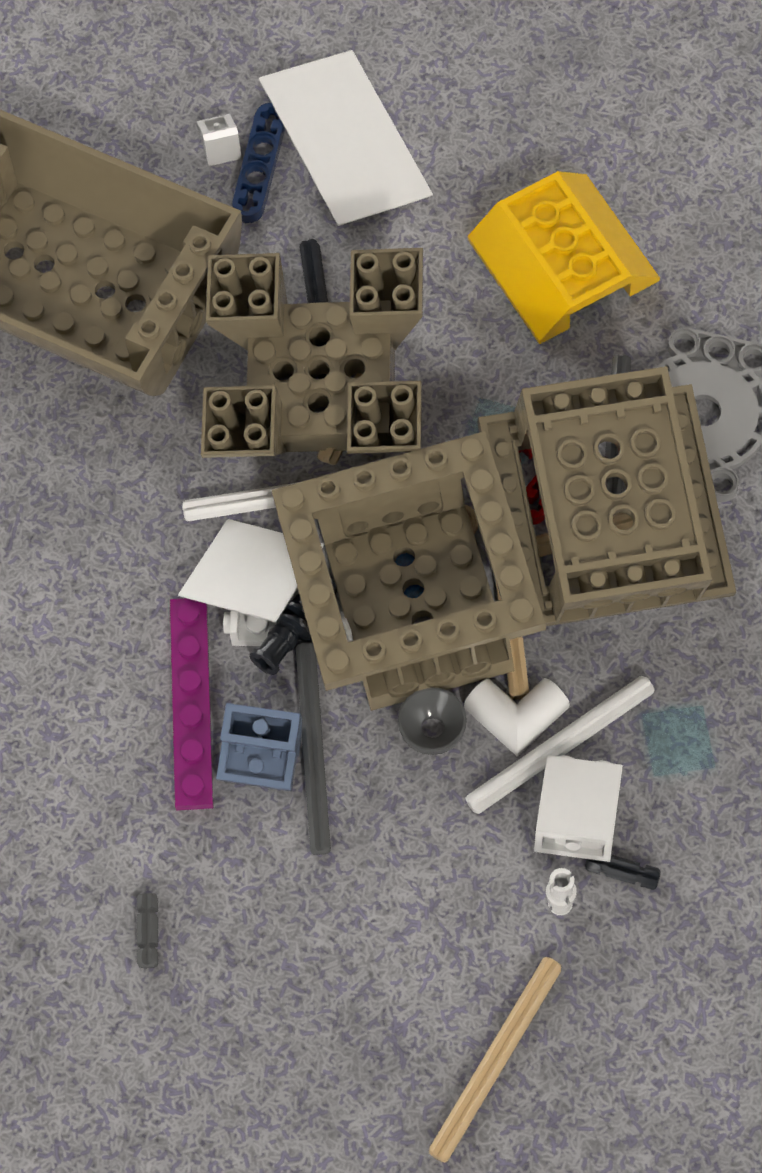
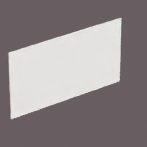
M353 50L258 78L338 226L433 195Z

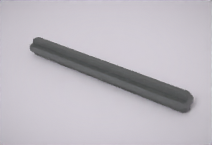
M309 642L300 643L296 646L300 714L302 715V744L310 850L313 855H324L330 853L331 844L317 658L313 643Z

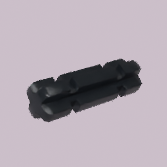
M611 855L610 862L587 859L585 869L589 872L599 875L600 872H604L606 877L634 885L636 882H639L641 887L651 890L656 889L661 875V870L657 867L646 865L644 868L640 866L641 863L615 855Z

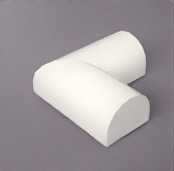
M543 678L517 704L490 679H485L468 695L464 703V709L518 757L569 708L570 704L563 691L547 678Z

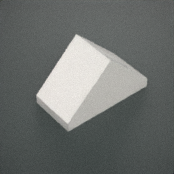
M230 114L197 121L208 166L242 159L237 127Z

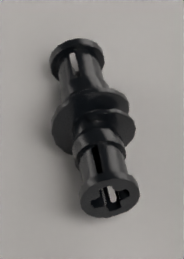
M331 579L333 590L336 595L337 585ZM297 594L291 602L289 601L277 620V624L268 632L267 638L258 649H253L249 657L254 665L267 674L276 675L280 670L279 664L286 654L293 650L298 638L303 641H310L312 639L307 627L308 624L300 594Z

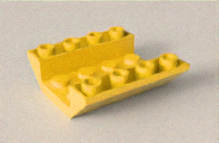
M557 171L497 202L467 236L469 243L539 345L570 329V315L622 287L629 296H632L660 281L657 272L587 174Z

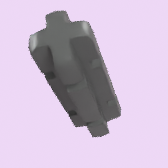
M142 893L137 896V910L140 913L137 914V945L140 948L137 949V964L140 968L147 969L158 966V952L155 948L158 947V917L156 914L158 912V898L154 893Z

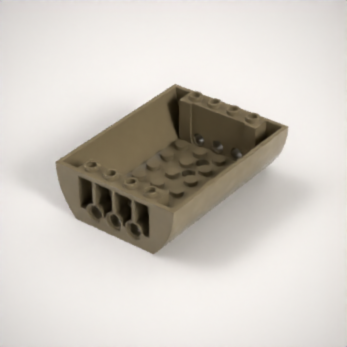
M0 109V330L149 396L163 394L206 323L208 256L236 255L239 252L242 230L241 211ZM14 247L24 250L23 255L17 259L12 260L5 256L7 251ZM44 260L54 263V267L48 272L42 273L35 269L37 264ZM108 286L115 290L113 296L107 299L96 296L97 291L102 287ZM133 300H142L146 303L143 310L139 312L129 311L127 305Z

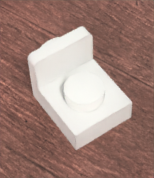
M232 610L231 612H224V634H230L232 646H261L267 638L270 629L277 624L276 622Z

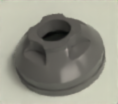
M433 687L416 691L407 697L399 710L398 716L399 731L404 741L415 751L427 755L443 754L454 748L462 739L467 722L462 702L451 692ZM428 719H437L443 723L444 730L438 737H428L421 730L423 723Z

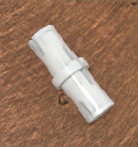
M565 868L554 870L546 887L549 908L552 906L551 912L556 915H565L570 912L576 899L574 876L570 877L572 872Z

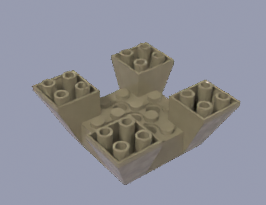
M423 248L351 250L350 302L288 304L280 253L209 255L206 323L248 351L247 386L203 387L201 457L276 456L286 452L326 451L327 448H335V451H347L348 454L421 450L422 382L421 380L395 381V350L423 317ZM321 342H327V344L324 345V346H321V347H317V346H316L317 344H319V343H321ZM356 373H362V376L359 378H350ZM322 374H326V375H327V376H326L325 378H323V379H319V380L315 379V378H316L317 376H319V375H322ZM284 376H291L288 380L280 381ZM320 407H327L323 412H314Z

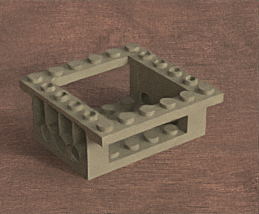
M667 366L521 389L514 412L478 417L479 433L486 431L546 626L730 597L736 594L692 384L672 387ZM602 442H611L618 448V455L612 459L605 458L599 453L598 445ZM519 450H532L556 570L550 585L546 587ZM611 477H618L625 483L626 490L621 494H613L606 488V480ZM621 512L628 514L633 520V527L628 530L618 529L613 523V516Z
M486 431L271 490L326 691L363 681L371 711L404 702L407 697L419 690L431 687L448 690L513 672L515 670L510 640L546 630V623ZM462 478L465 479L501 597L499 601L494 602L467 514L461 485ZM314 519H318L344 616L347 618L353 636V641L351 642L347 640ZM404 553L415 557L413 563L409 566L402 567L395 563L396 558ZM411 585H419L424 588L422 595L417 598L405 596L404 591ZM426 616L431 618L430 620L414 624L415 620L419 617Z

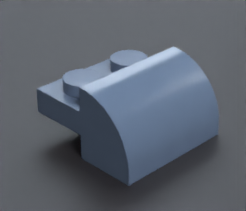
M226 703L220 737L222 745L216 779L218 781L292 792L296 761L301 746L302 715L300 713Z

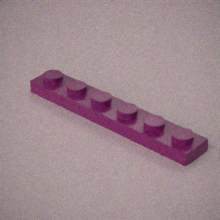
M187 598L170 599L176 811L214 808L208 604Z

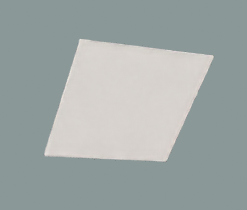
M227 519L178 596L277 622L298 588L283 533Z

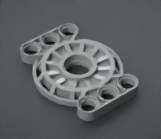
M681 327L674 330L669 337L668 352L671 357L655 368L667 366L672 387L692 384L695 399H708L719 406L721 411L719 419L712 425L701 426L712 480L725 478L732 484V488L727 492L715 490L717 502H727L732 500L738 491L739 478L733 469L742 466L753 458L762 447V433L761 435L756 433L758 420L762 419V407L758 406L755 391L758 389L762 397V380L759 378L762 376V365L757 368H751L744 362V358L751 354L762 358V345ZM680 339H687L693 343L694 348L689 352H680L675 348L674 344ZM714 347H723L728 351L729 355L723 360H716L710 356L709 351ZM749 445H753V447L748 452L743 454L741 457L739 456L746 450V448Z

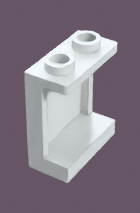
M547 755L535 833L534 852L610 862L623 765L612 764L604 760L589 761L574 759L566 755Z

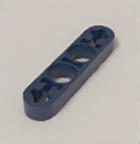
M272 103L261 105L255 113L233 196L232 206L241 211L243 223L256 222L264 213L285 132V127ZM270 115H275L276 119L272 121L270 128L271 133L267 132L265 120L269 119ZM261 143H268L273 147L272 151L265 155L257 154L254 149ZM252 172H261L265 175V179L258 184L250 183L246 178ZM249 192L253 194L254 206L250 207L249 211H244L243 206H246L248 202Z

